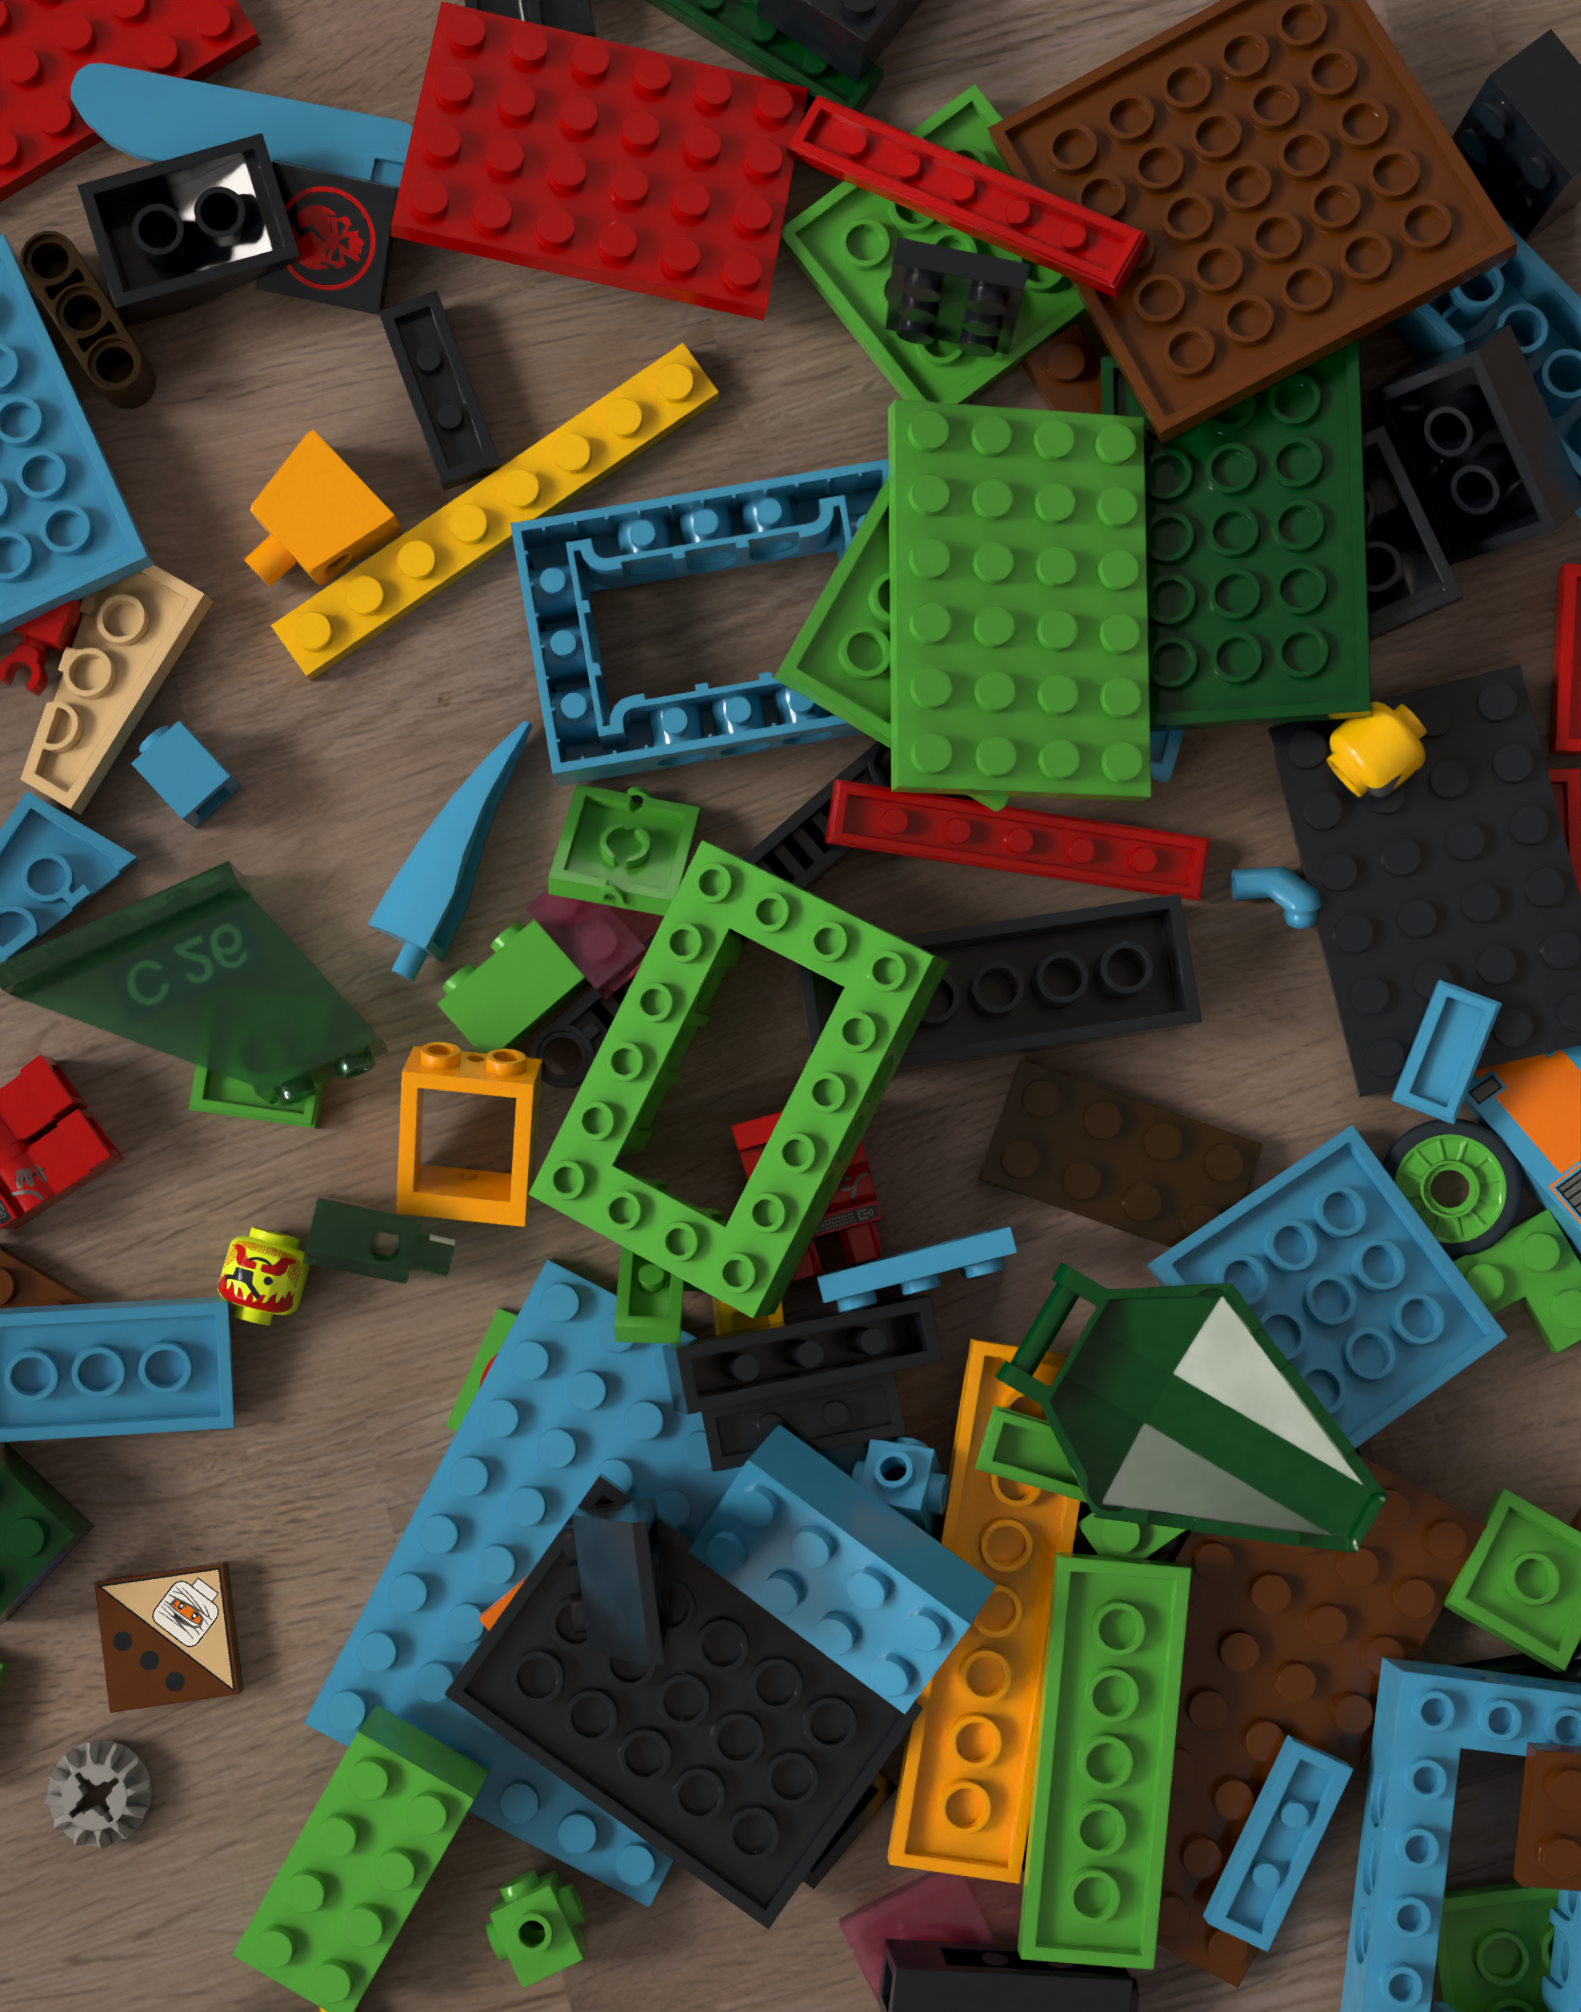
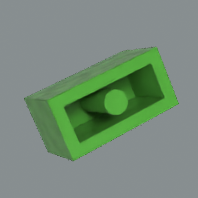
M535 919L526 927L520 921L512 924L492 942L491 948L496 953L477 969L471 963L465 965L442 986L447 995L437 1005L479 1053H488L495 1049H514L590 983Z

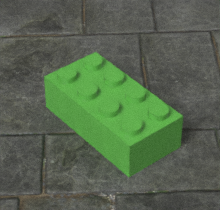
M376 1705L355 1735L232 1956L327 2012H354L476 1798L490 1770Z

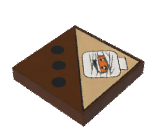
M228 1561L106 1578L94 1582L110 1713L237 1695L244 1690Z

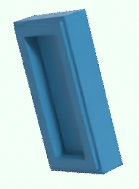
M1442 980L1437 981L1390 1101L1449 1124H1454L1502 1003Z

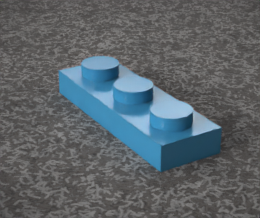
M1287 1735L1204 1911L1203 1917L1209 1925L1262 1950L1269 1951L1354 1770L1347 1762Z

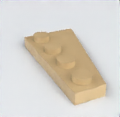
M155 565L83 597L79 610L83 616L72 648L65 647L58 668L63 675L54 701L46 703L20 780L81 815L213 601L203 592Z

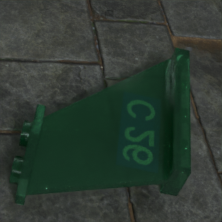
M230 861L0 963L1 990L22 1002L26 1001L251 1085L256 1095L271 1105L279 1102L280 1106L285 1107L300 1103L317 1092L315 1085L337 1075L341 1080L362 1075L375 1067L374 1058L389 1052L384 1040L378 1036L255 901L245 876Z

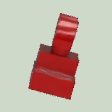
M74 599L13 628L12 630L20 635L23 640L21 644L16 646L12 654L2 659L0 663V681L10 686L14 680V675L19 669L30 667L31 677L26 688L36 696L41 695L48 681L47 671L44 668L47 659L45 654L47 648L62 654L66 646L72 648L83 616L79 612L81 603Z

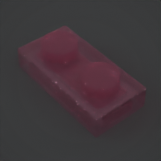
M547 889L525 908L605 1000L637 973L648 951L608 905L548 894Z

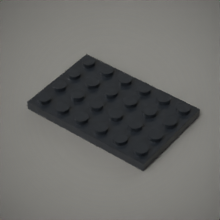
M1516 665L1377 700V702L1386 704L1392 710L1396 709L1400 704L1405 705L1420 720L1427 731L1419 739L1426 754L1424 764L1384 798H1378L1368 793H1365L1361 798L1357 797L1337 777L1327 762V758L1333 754L1329 744L1331 734L1349 718L1290 722L1268 728L1267 733L1304 880L1318 889L1321 897L1322 906L1317 910L1315 924L1358 1096L1361 1097L1396 1088L1431 996L1439 980L1502 1003L1476 1070L1580 1046L1581 898L1521 666Z
M601 1473L577 1507L634 1500L636 1498ZM659 1514L658 1520L673 1629L665 1663L647 1666L590 1652L587 1633L576 1634L574 1630L571 1593L582 1591L578 1565L567 1567L561 1529L444 1695L769 1930L923 1709L922 1706L914 1701L906 1714L902 1713L688 1552L695 1540ZM572 1515L564 1526L573 1525Z

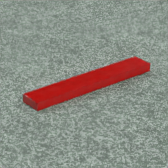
M819 95L816 96L787 147L789 152L796 155L795 160L1115 298H1118L1148 245L1147 235L1143 231Z
M838 779L834 780L825 837V844L1159 896L1181 893V899L1191 901L1201 900L1210 838L1004 806L995 812L977 801L926 793L891 792V788Z

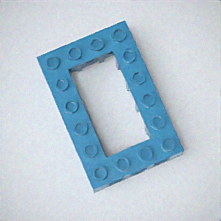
M888 459L510 523L552 774L559 787L865 734L772 678L771 672L759 673V680L710 689L708 688V682L695 684L696 691L645 699L644 693L631 695L621 699L610 713L590 593L837 551L838 561H840L889 475Z
M1382 1657L1340 2012H1462L1453 2010L1445 2002L1434 2001L1433 2008L1431 2007L1461 1748L1526 1756L1527 1742L1581 1747V1683ZM1559 1890L1557 1908H1550L1549 1922L1555 1926L1550 1974L1543 1975L1542 1999L1551 2012H1581V1891ZM1499 2010V2012H1513L1507 2010Z

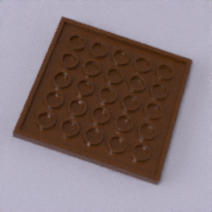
M1221 0L988 127L991 142L1012 177L1146 233L1148 245L1118 298L1071 278L1069 280L1161 443L1174 438L1516 256V240L1366 0Z

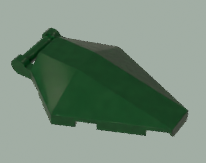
M1060 1263L1051 1278L1056 1285L1010 1363L1003 1360L994 1377L1040 1404L1095 1518L1144 1525L1151 1524L1299 1547L1306 1546L1354 1554L1357 1552L1383 1508L1388 1494L1355 1452L1354 1446L1292 1363L1288 1362L1264 1330L1263 1324L1232 1283L1107 1289L1068 1265ZM1081 1297L1096 1307L1050 1386H1047L1034 1378L1033 1375L1078 1298Z

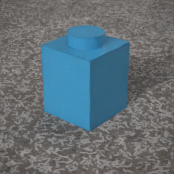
M180 721L176 722L171 728L165 725L152 732L139 747V751L142 754L131 763L180 818L196 829L243 787L201 740Z

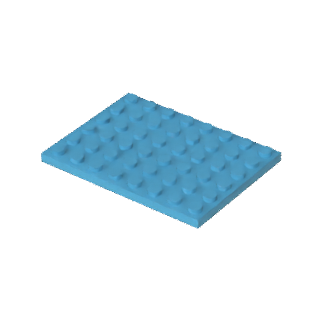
M547 1259L304 1724L349 1747L358 1730L376 1705H379L490 1770L470 1806L469 1812L650 1908L673 1860L444 1695L488 1633L486 1627L479 1620L480 1615L533 1570L601 1473L636 1499L656 1497L658 1514L693 1540H696L743 1468L742 1466L713 1472L702 1412L688 1415L674 1411L662 1347L670 1344L615 1342L614 1324L617 1294ZM682 1329L681 1342L699 1339L694 1334ZM870 1442L820 1451L818 1453L852 1477L856 1462L858 1460H866Z

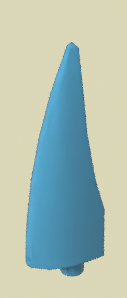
M523 721L481 762L452 795L415 845L371 917L368 926L404 944L391 970L397 975L414 982L427 956L440 962L443 961L469 908L478 864L495 813L532 729L530 722Z

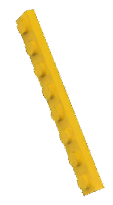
M681 343L273 623L271 627L306 677L312 681L511 544L513 537L510 523L550 517L719 400V392L684 343Z

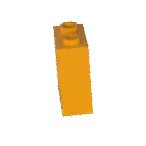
M432 1042L422 1047L413 1046L402 1070L397 1214L525 1227L534 1199L528 1193L535 1181L542 1059L526 1058L525 1054L513 1049H495L488 1053L461 1051L458 1046L446 1042ZM424 1089L516 1098L512 1174L421 1164Z

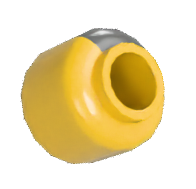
M1372 701L1373 717L1349 718L1331 734L1329 744L1333 754L1327 758V762L1337 777L1357 797L1361 798L1365 793L1378 798L1388 796L1418 771L1425 762V750L1419 739L1427 731L1414 713L1403 704L1392 710L1386 704Z

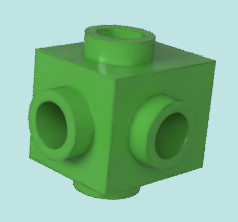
M530 1870L510 1879L499 1888L502 1896L497 1897L489 1914L492 1921L486 1924V1930L496 1956L500 1961L509 1958L522 1988L530 1986L584 1959L588 1940L580 1924L587 1921V1916L581 1898L572 1883L563 1887L556 1870L539 1878L535 1870Z

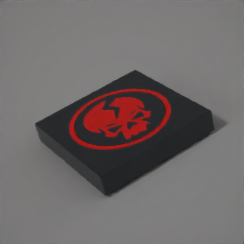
M279 160L272 161L301 259L258 278L256 289L379 315L378 311L383 310L393 244L391 222L399 186Z

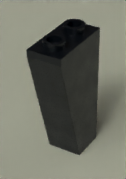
M885 1939L878 2005L881 2012H1137L1139 1991L1136 1979L1131 1977L1124 1967L1023 1960L1018 1953V1945Z

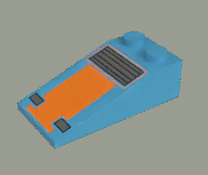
M1581 1045L1475 1070L1463 1102L1479 1124L1495 1133L1511 1150L1518 1163L1523 1184L1542 1209H1550L1572 1250L1581 1262Z

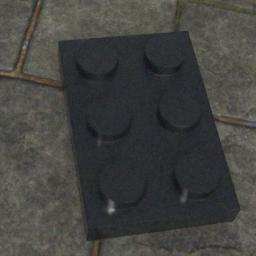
M898 237L892 263L886 329L897 331L896 334L899 338L910 343L931 344L936 339L959 344L958 347L961 351L973 356L992 357L996 355V352L1008 354L1030 264Z

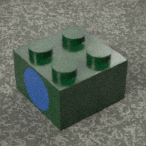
M0 1442V1625L10 1619L95 1527L7 1442Z

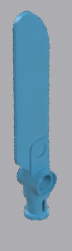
M105 63L87 64L77 71L71 85V100L85 123L111 147L136 159L150 163H158L262 133L271 162L279 160L400 186L413 129L411 125L400 120Z

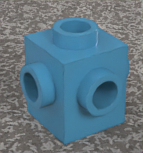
M894 1437L891 1439V1442L870 1439L866 1460H858L856 1462L851 1478L932 1537L936 1515L944 1513L949 1491V1476L942 1474L935 1449L928 1448L923 1442L909 1437Z

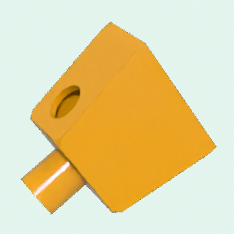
M312 429L304 436L252 503L251 513L270 535L243 560L269 588L296 563L319 586L332 580L398 537L403 530L395 515Z

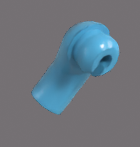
M1274 866L1233 869L1231 871V892L1234 901L1271 898L1285 909L1284 918L1290 927L1307 929L1315 925L1317 910L1322 906L1318 889L1306 882V880L1290 868Z

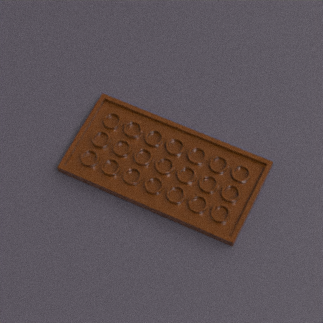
M1359 1454L1358 1456L1388 1494V1498L1355 1554L1186 1530L1182 1533L1167 1560L1169 1562L1187 1563L1191 1567L1156 1944L1239 1988L1260 1948L1209 1925L1203 1914L1287 1735L1347 1762L1354 1769L1347 1782L1348 1785L1372 1741L1382 1657L1415 1661L1444 1607L1443 1602L1481 1534L1487 1527L1482 1522ZM1027 1833L1026 1846H1025V1852H1024V1858H1023V1864H1022V1871H1023V1872H1025V1865H1026L1028 1833Z

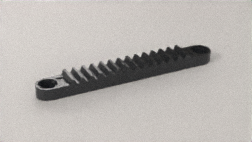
M877 741L747 853L743 859L808 890L813 884L820 881L830 869L837 866L850 852L856 849L825 844L834 780L838 779L891 788V781L884 776L881 770V761L887 753L891 752V749ZM656 933L542 1030L533 1041L530 1057L542 1059L541 1080L546 1084L559 1089H570L583 1083ZM738 933L743 947L750 939ZM566 1038L573 1040L581 1049L582 1059L580 1065L574 1072L568 1075L554 1074L546 1064L545 1055L548 1047L558 1039Z

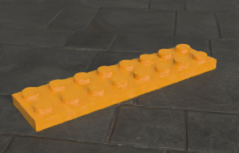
M970 1338L948 1475L949 1491L947 1505L941 1518L938 1542L994 1582L996 1586L970 1627L915 1700L923 1709L907 1731L887 1859L889 1864L893 1866L1019 1884L1031 1812L1055 1552L1072 1553L1080 1501L975 1469L993 1405L1043 1420H1047L1040 1404L994 1377L1003 1360L1010 1363L1019 1345ZM1048 1350L1033 1377L1050 1386L1068 1353Z

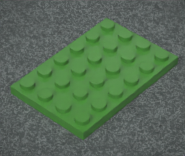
M894 399L888 407L891 792L1143 802L1150 798L1151 761L1144 417Z

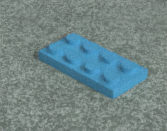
M221 1296L0 1308V1442L229 1429L235 1427L230 1302Z

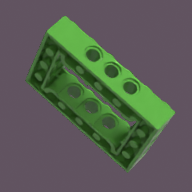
M702 840L528 1194L751 1318L775 1314L950 962L721 847ZM740 933L843 986L844 989L729 1221L726 1222L722 1220L725 1213L716 1208H700L667 1190L670 1183L660 1178H645L617 1163L619 1157L638 1154L649 1143L654 1132L649 1129L650 1124L669 1086L677 1085L682 1076V1073L677 1070L698 1027L705 1028L711 1017L706 1014V1011L727 968L734 970L742 951L741 937L738 934Z

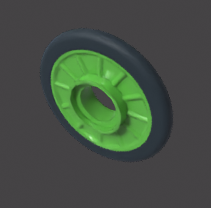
M1456 1118L1454 1124H1449L1442 1120L1434 1119L1419 1124L1404 1133L1392 1145L1382 1163L1384 1169L1450 1259L1478 1254L1489 1249L1506 1235L1519 1213L1523 1195L1521 1172L1513 1153L1495 1133L1472 1121ZM1446 1170H1454L1463 1174L1469 1183V1194L1465 1201L1452 1207L1443 1206L1433 1198L1430 1190L1434 1177Z

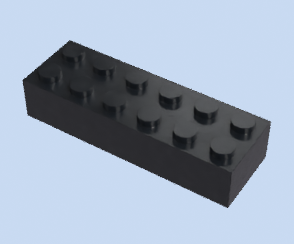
M1181 893L900 937L950 963L895 1073L1184 1029L1202 1022ZM796 963L808 1047L811 1056L844 987Z

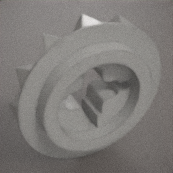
M94 1740L80 1744L67 1752L48 1775L50 1781L44 1804L50 1808L54 1818V1829L63 1831L73 1839L75 1845L86 1844L99 1846L103 1849L127 1839L142 1824L150 1808L152 1786L149 1773L142 1760L132 1750L117 1742ZM115 1777L119 1780V1783L111 1788L113 1792L106 1798L107 1805L110 1807L108 1811H105L100 1805H95L90 1809L86 1807L80 1811L78 1805L83 1802L82 1798L89 1792L84 1783L87 1779L95 1786L102 1784L104 1781L108 1783Z

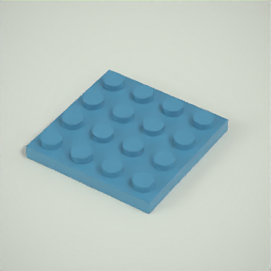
M1350 1125L1147 1265L1161 1286L1232 1283L1263 1324L1264 1330L1288 1362L1292 1363L1354 1448L1360 1446L1507 1338V1335L1353 1125Z

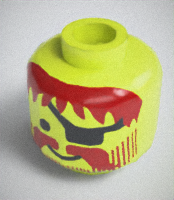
M251 1227L249 1236H237L231 1241L219 1280L218 1292L222 1298L235 1304L232 1316L245 1321L270 1326L273 1314L290 1315L297 1310L310 1268L309 1263H304L307 1262L305 1260H309V1256L299 1249L301 1239L263 1228Z

